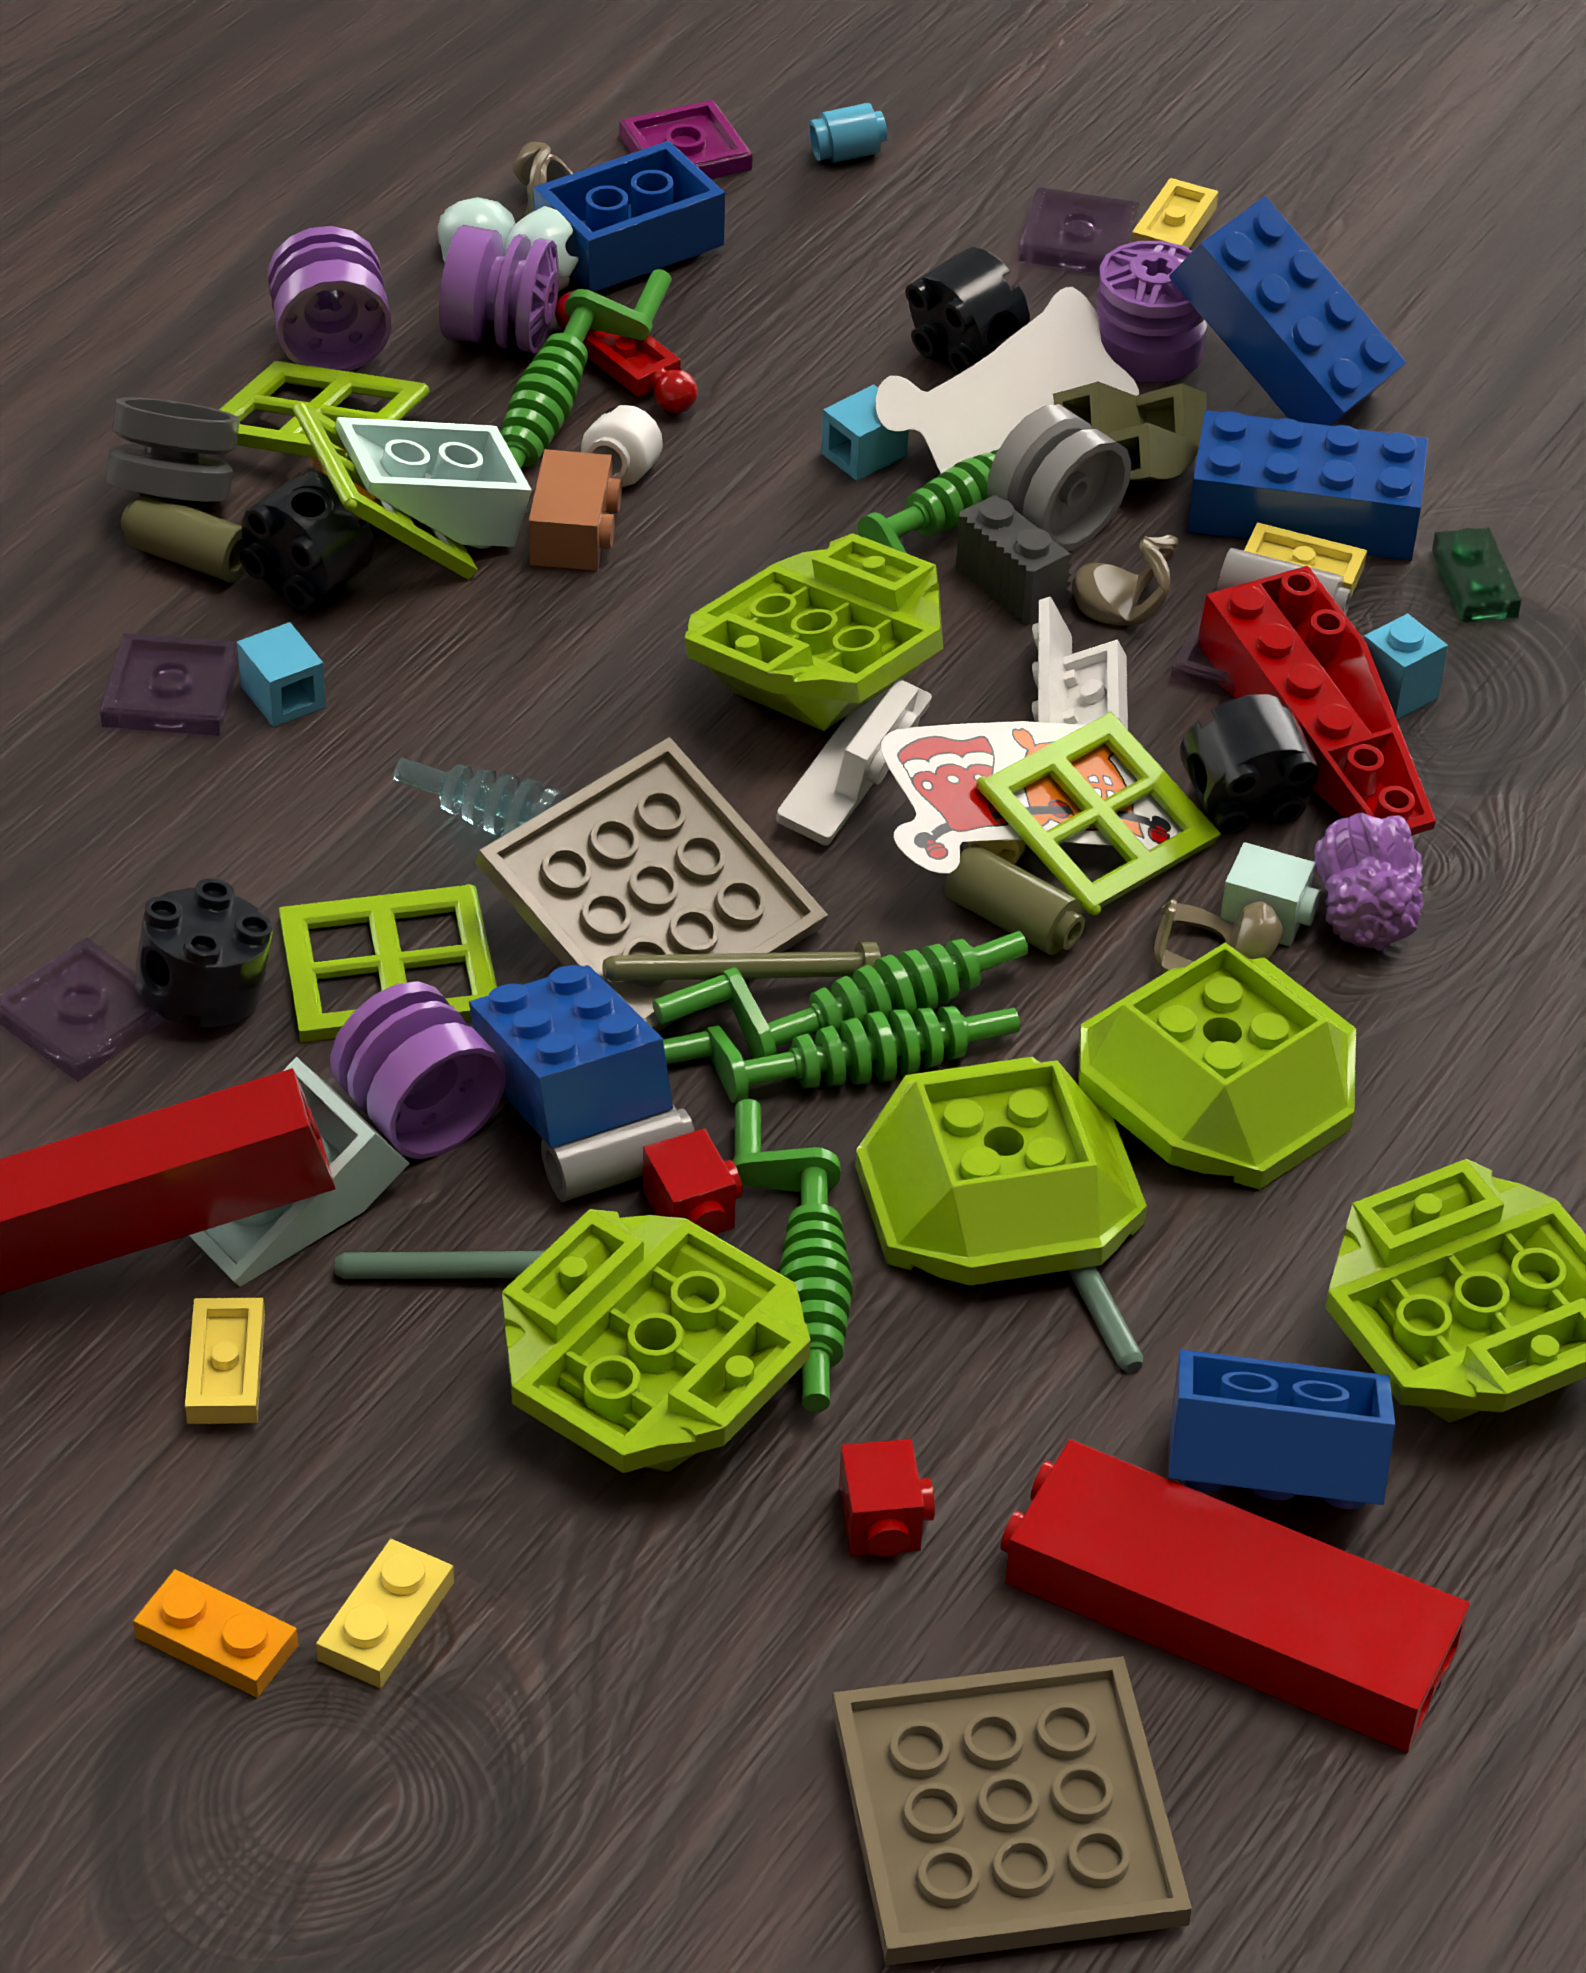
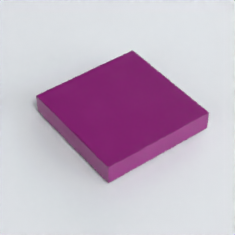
M714 100L619 121V136L631 153L670 141L710 179L752 170L753 154Z

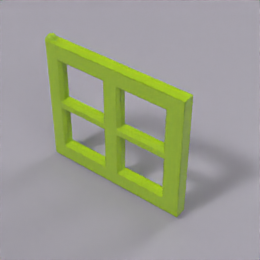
M274 361L219 410L238 416L240 422L253 410L294 416L280 430L239 424L237 445L318 458L293 412L295 404L304 403L336 422L337 417L401 420L429 394L430 389L427 384L421 382ZM284 383L324 389L310 403L270 397ZM351 393L392 399L378 413L337 407ZM332 443L337 454L352 462L348 452Z
M304 403L295 404L293 412L346 510L468 580L478 571L464 545L431 528L435 535L433 537L416 527L408 514L379 498L377 499L381 506L358 493L354 483L363 488L365 486L354 464L337 454L332 445L333 443L347 452L335 429L336 422Z
M1112 712L1103 715L987 778L982 776L977 779L978 790L1068 892L1081 901L1083 909L1091 915H1098L1101 908L1214 844L1221 835ZM1106 744L1138 781L1103 800L1071 762ZM1050 775L1082 812L1046 831L1013 793ZM1149 794L1154 797L1183 830L1150 850L1144 846L1116 814V812ZM1095 825L1127 863L1091 882L1059 844Z
M466 884L454 887L279 907L300 1043L336 1038L337 1033L355 1011L346 1010L322 1013L317 979L378 972L381 991L396 984L407 983L405 969L465 962L472 995L445 998L459 1012L465 1022H472L469 1001L488 996L493 989L497 988L477 889L474 885ZM455 912L462 945L401 952L395 919ZM369 922L375 955L314 962L308 929Z

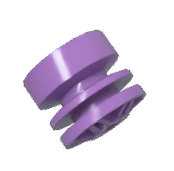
M468 225L459 227L451 240L441 279L439 323L442 335L446 339L481 344L486 340L494 324L496 343L500 348L510 349L517 341V347L521 352L537 353L547 336L558 298L559 258L555 242L550 239L539 238L534 241L531 247L530 239L526 235L518 234L513 237L504 256L503 240L499 231Z
M324 226L308 228L292 235L274 251L267 268L268 288L272 309L274 310L278 341L287 357L296 364L348 372L370 363L384 349L391 334V313L387 295L383 288L380 263L370 243L351 230Z
M1136 241L1121 245L1108 253L1099 267L1098 309L1096 312L1099 316L1101 342L1112 360L1135 381L1167 382L1185 377L1198 368L1204 356L1207 322L1168 277L1192 252V250L1182 245L1165 241Z
M419 981L396 984L369 998L350 1015L337 1033L330 1053L331 1075L355 1101L358 1107L368 1114V1117L401 1155L415 1159L440 1156L462 1145L484 1126L498 1107L506 1087V1066L497 1053L472 1027L466 1024L459 1012L447 1002L436 987Z

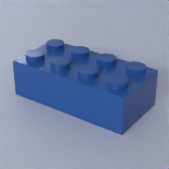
M1266 196L1201 242L1168 276L1289 419L1304 423L1333 426L1372 395L1407 363Z
M1205 410L1193 478L1187 532L1249 540L1256 524L1261 523L1367 550L1366 555L1412 561L1422 504L1428 438L1410 436L1400 432L1383 433L1359 430L1345 425L1328 426L1304 423L1289 418L1272 419L1249 416L1234 411L1217 412Z

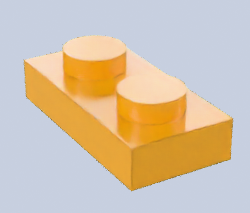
M174 1569L133 1620L136 1639L256 1698L261 1695L299 1646L296 1627Z

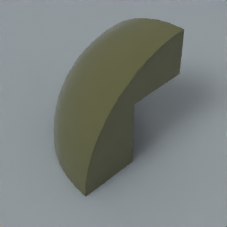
M1097 381L1053 394L1054 405L1060 404L1089 423L1092 429L1099 430L1127 449L1131 460L1130 481H1159L1174 478L1191 465L1198 453L1204 413L1207 410L1206 392L1181 383L1135 396Z

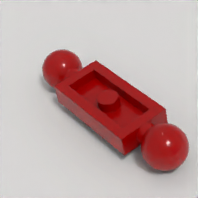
M573 291L564 294L556 304L555 318L563 330H565L570 320L565 312V303ZM589 329L583 341L588 351V358L635 396L639 397L654 390V396L658 405L666 412L673 414L686 412L695 404L698 396V387L694 378L689 373L681 370V359L649 335L644 340H637Z

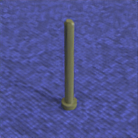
M873 941L857 942L854 951L616 955L603 960L602 973L610 981L707 980L720 976L722 971L736 967L743 979L853 977L855 970L867 964L874 968V963L876 959L881 958L878 944Z

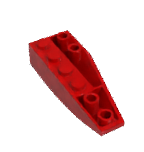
M1304 566L1208 593L1205 599L1196 645L1235 699L1246 695L1269 694L1278 697L1282 707L1286 708V703L1288 704L1319 764L1318 780L1312 790L1344 818H1349L1358 813H1365L1366 815L1381 819L1399 815L1408 823L1411 836L1434 829L1436 823L1434 813L1368 645L1311 568Z

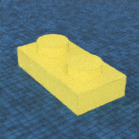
M1170 178L1132 231L1131 243L1136 241H1165L1182 245L1189 249L1217 209L1219 191Z
M1261 523L1256 524L1244 549L1247 552L1343 575V588L1352 590L1351 597L1363 572L1367 553L1365 549Z
M194 1298L185 1400L187 1424L258 1423L265 1323L263 1298Z
M390 1538L316 1642L317 1661L381 1689L454 1584L453 1565Z

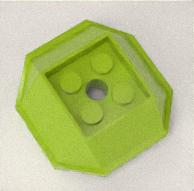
M854 533L831 541L828 549L802 552L770 565L691 614L688 631L685 634L688 658L706 665L733 693L825 731L892 687L898 678L903 680L915 672L922 662L943 649L940 593L936 565Z
M1226 942L1186 967L1170 969L1085 1021L1080 1026L1078 1086L1099 1107L1171 1165L1203 1174L1233 1176L1235 1183L1260 1190L1352 1128L1355 1112L1356 1028L1266 958L1249 959Z
M1033 1057L905 1075L856 1149L855 1168L886 1264L908 1270L916 1266L939 1278L970 1286L1102 1265L1118 1250L1129 1234L1134 1235L1145 1224L1147 1204L1113 1117L1083 1092L1058 1060L1040 1063Z
M1464 1159L1352 1203L1345 1234L1329 1286L1325 1309L1375 1373L1389 1375L1391 1393L1400 1405L1423 1406L1448 1423L1479 1411L1504 1412L1586 1378V1234L1556 1199L1523 1184L1492 1177V1170L1471 1160Z
M589 1209L502 1291V1311L512 1404L622 1473L644 1467L669 1472L696 1453L724 1446L810 1358L811 1340L807 1324L804 1322L796 1283L685 1218L655 1215L619 1218L618 1212Z

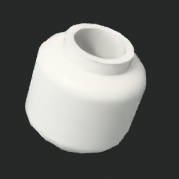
M619 405L608 409L584 433L581 443L582 453L612 455V478L621 479L622 488L635 484L659 460L663 448L662 434L656 421L645 411L628 405Z

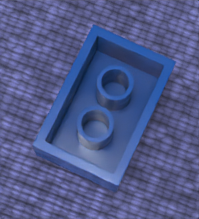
M670 141L534 187V211L543 206L555 209L561 213L573 229L572 235L565 243V248L570 256L578 257V262L571 276L585 290L592 292L604 290L612 285L643 274L652 273L656 269L687 258L699 256L701 253L724 245L725 192Z
M589 965L563 966L552 971L549 977L524 985H502L493 989L488 996L469 1001L473 1029L497 1053L506 1066V1087L503 1095L550 1148L673 1109L663 1038Z
M1180 1349L1169 1427L1168 1478L1180 1479L1185 1486L1201 1491H1217L1222 1489L1224 1485L1251 1488L1258 1496L1272 1500H1288L1293 1498L1295 1494L1322 1497L1326 1503L1343 1509H1360L1365 1507L1366 1503L1384 1505L1395 1430L1389 1375Z

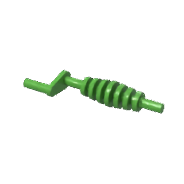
M660 269L652 271L634 310L590 290L578 289L570 293L565 303V312L570 320L564 332L552 334L546 340L542 349L539 350L532 363L529 364L522 377L517 381L504 417L502 430L500 431L520 470L522 466H532L538 461L544 449L548 447L573 408V402L575 401L583 369L588 358V351L583 341L589 329L637 340L648 338L653 328L652 321L672 281L671 276L666 271Z
M999 449L956 463L937 478H934L922 488L910 494L906 499L905 510L891 517L885 518L877 512H872L862 517L857 524V535L906 553L899 538L914 530L923 536H931L941 531L957 528L959 526L960 511L988 498V474Z
M1017 931L976 947L970 946L964 939L948 941L945 948L940 944L923 947L921 953L916 949L900 952L898 958L889 954L876 959L874 968L867 964L855 970L852 979L844 976L834 981L831 985V992L823 987L811 993L809 998L810 1004L807 1009L769 1023L764 1019L736 967L722 971L718 977L654 999L652 1005L657 1020L660 1024H664L729 1000L750 1052L755 1059L776 1055V1047L792 1042L795 1037L804 1034H814L817 1030L828 1026H833L840 1036V1023L851 1018H857L864 1028L865 1014L881 1011L889 1022V1011L906 1010L911 1018L915 1009L931 1008L934 1010L938 1006V1000L945 1004L957 998L960 989L968 992L978 987L981 982L982 971L1027 955L1028 945L1023 934Z
M955 1006L940 1007L937 1017L931 1008H919L913 1011L912 1018L906 1010L889 1011V1022L881 1011L865 1014L864 1028L857 1018H851L840 1023V1036L833 1026H828L817 1030L815 1044L809 1034H804L793 1038L792 1048L789 1049V1052L743 1061L740 1052L719 1025L705 1028L704 1032L663 1039L667 1065L710 1057L730 1101L734 1103L748 1098V1086L793 1077L799 1081L802 1088H818L821 1075L827 1086H843L846 1081L847 1071L852 1084L861 1085L870 1083L873 1069L878 1083L893 1081L896 1077L897 1066L902 1076L905 1077V1075H911L919 1071L920 1059L925 1068L929 1069L943 1062L944 1052L950 1061L964 1057L970 1042L1018 1033L1020 1031V1020L1015 1008L968 1017L961 1015Z
M744 1099L735 1106V1158L732 1160L737 1168L742 1185L801 1192V1206L795 1208L788 1217L779 1273L796 1283L804 1322L807 1324L811 1340L810 1358L801 1367L802 1405L808 1411L821 1412L830 1405V1368L836 1366L843 1357L853 1293L852 1275L841 1217L834 1208L828 1206V1191L833 1189L840 1181L841 1164L833 1152L818 1147L761 1152V1105L753 1099Z

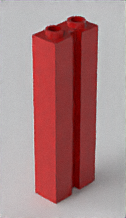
M291 1068L0 1159V1294L335 1190L336 1187L321 1133L310 1107L308 1108L305 1095L294 1069Z
M1071 1439L1068 1440L1055 1463L1046 1460L1042 1464L1032 1486L1030 1495L1032 1503L1026 1513L1018 1510L1013 1513L1002 1536L1000 1550L1008 1553L1005 1584L1401 1751L1409 1752L1429 1711L1431 1699L1437 1687L1440 1688L1461 1645L1470 1602Z

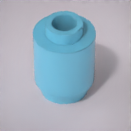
M863 103L820 113L818 119L809 121V137L817 161L830 159L831 163L878 154L881 142L887 141V127L882 112H874L870 103Z

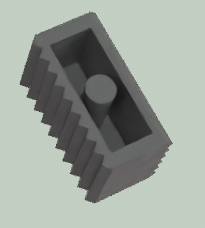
M993 495L960 511L955 570L963 571V576H969L970 582L977 583V588L985 589L984 594H991L992 600L999 601V606H1006L1007 612L1014 613V618L1022 619L1021 624L1030 625L1039 620V600L1051 597L1058 610L1067 605L1069 600L1066 597L1070 593L1067 588L1071 584L1068 579L1072 575L1069 572L1072 564L1069 562L1073 555L1051 539L1047 531L1036 527L1016 511L1009 501L997 495Z

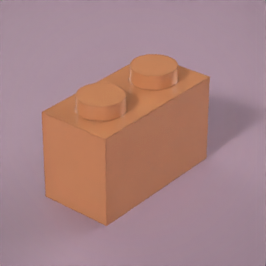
M544 449L529 517L530 565L598 571L602 548L611 549L613 545L615 517L614 514H609V512L619 513L621 504L622 480L612 478V455Z

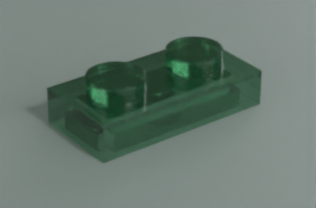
M1464 528L1454 531L1435 532L1432 551L1463 623L1518 618L1522 599L1490 528Z

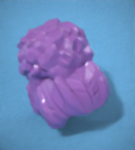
M1358 813L1331 824L1325 831V836L1317 842L1314 851L1317 873L1325 884V889L1328 891V897L1324 900L1328 906L1326 921L1333 926V933L1340 935L1342 941L1350 942L1356 947L1385 950L1387 946L1410 936L1417 930L1416 924L1421 917L1420 910L1424 906L1422 892L1418 889L1422 886V857L1414 849L1409 825L1399 815L1381 819L1366 815L1365 813Z

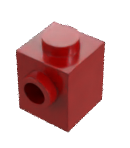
M705 1128L643 1147V1193L656 1216L688 1219L715 1236L735 1228L736 1199H740L743 1194L741 1179L734 1163L731 1160H722Z
M912 1439L841 1445L839 1494L850 1557L874 1554L878 1556H893L901 1552L920 1551L923 1521L934 1520L935 1502L930 1477L919 1478Z

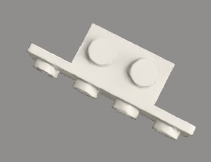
M1047 597L1039 600V623H1035L1032 626L1034 641L1038 649V661L1032 664L1033 677L1038 688V700L1032 702L1035 722L1086 725L1112 712L1128 730L1127 656L1118 639L1072 654L1071 633L1052 598Z
M898 678L892 687L849 714L778 808L776 822L822 845H829L873 783L879 785L886 776L889 768L881 752L883 737L897 729L918 727L920 718L930 705L931 694Z

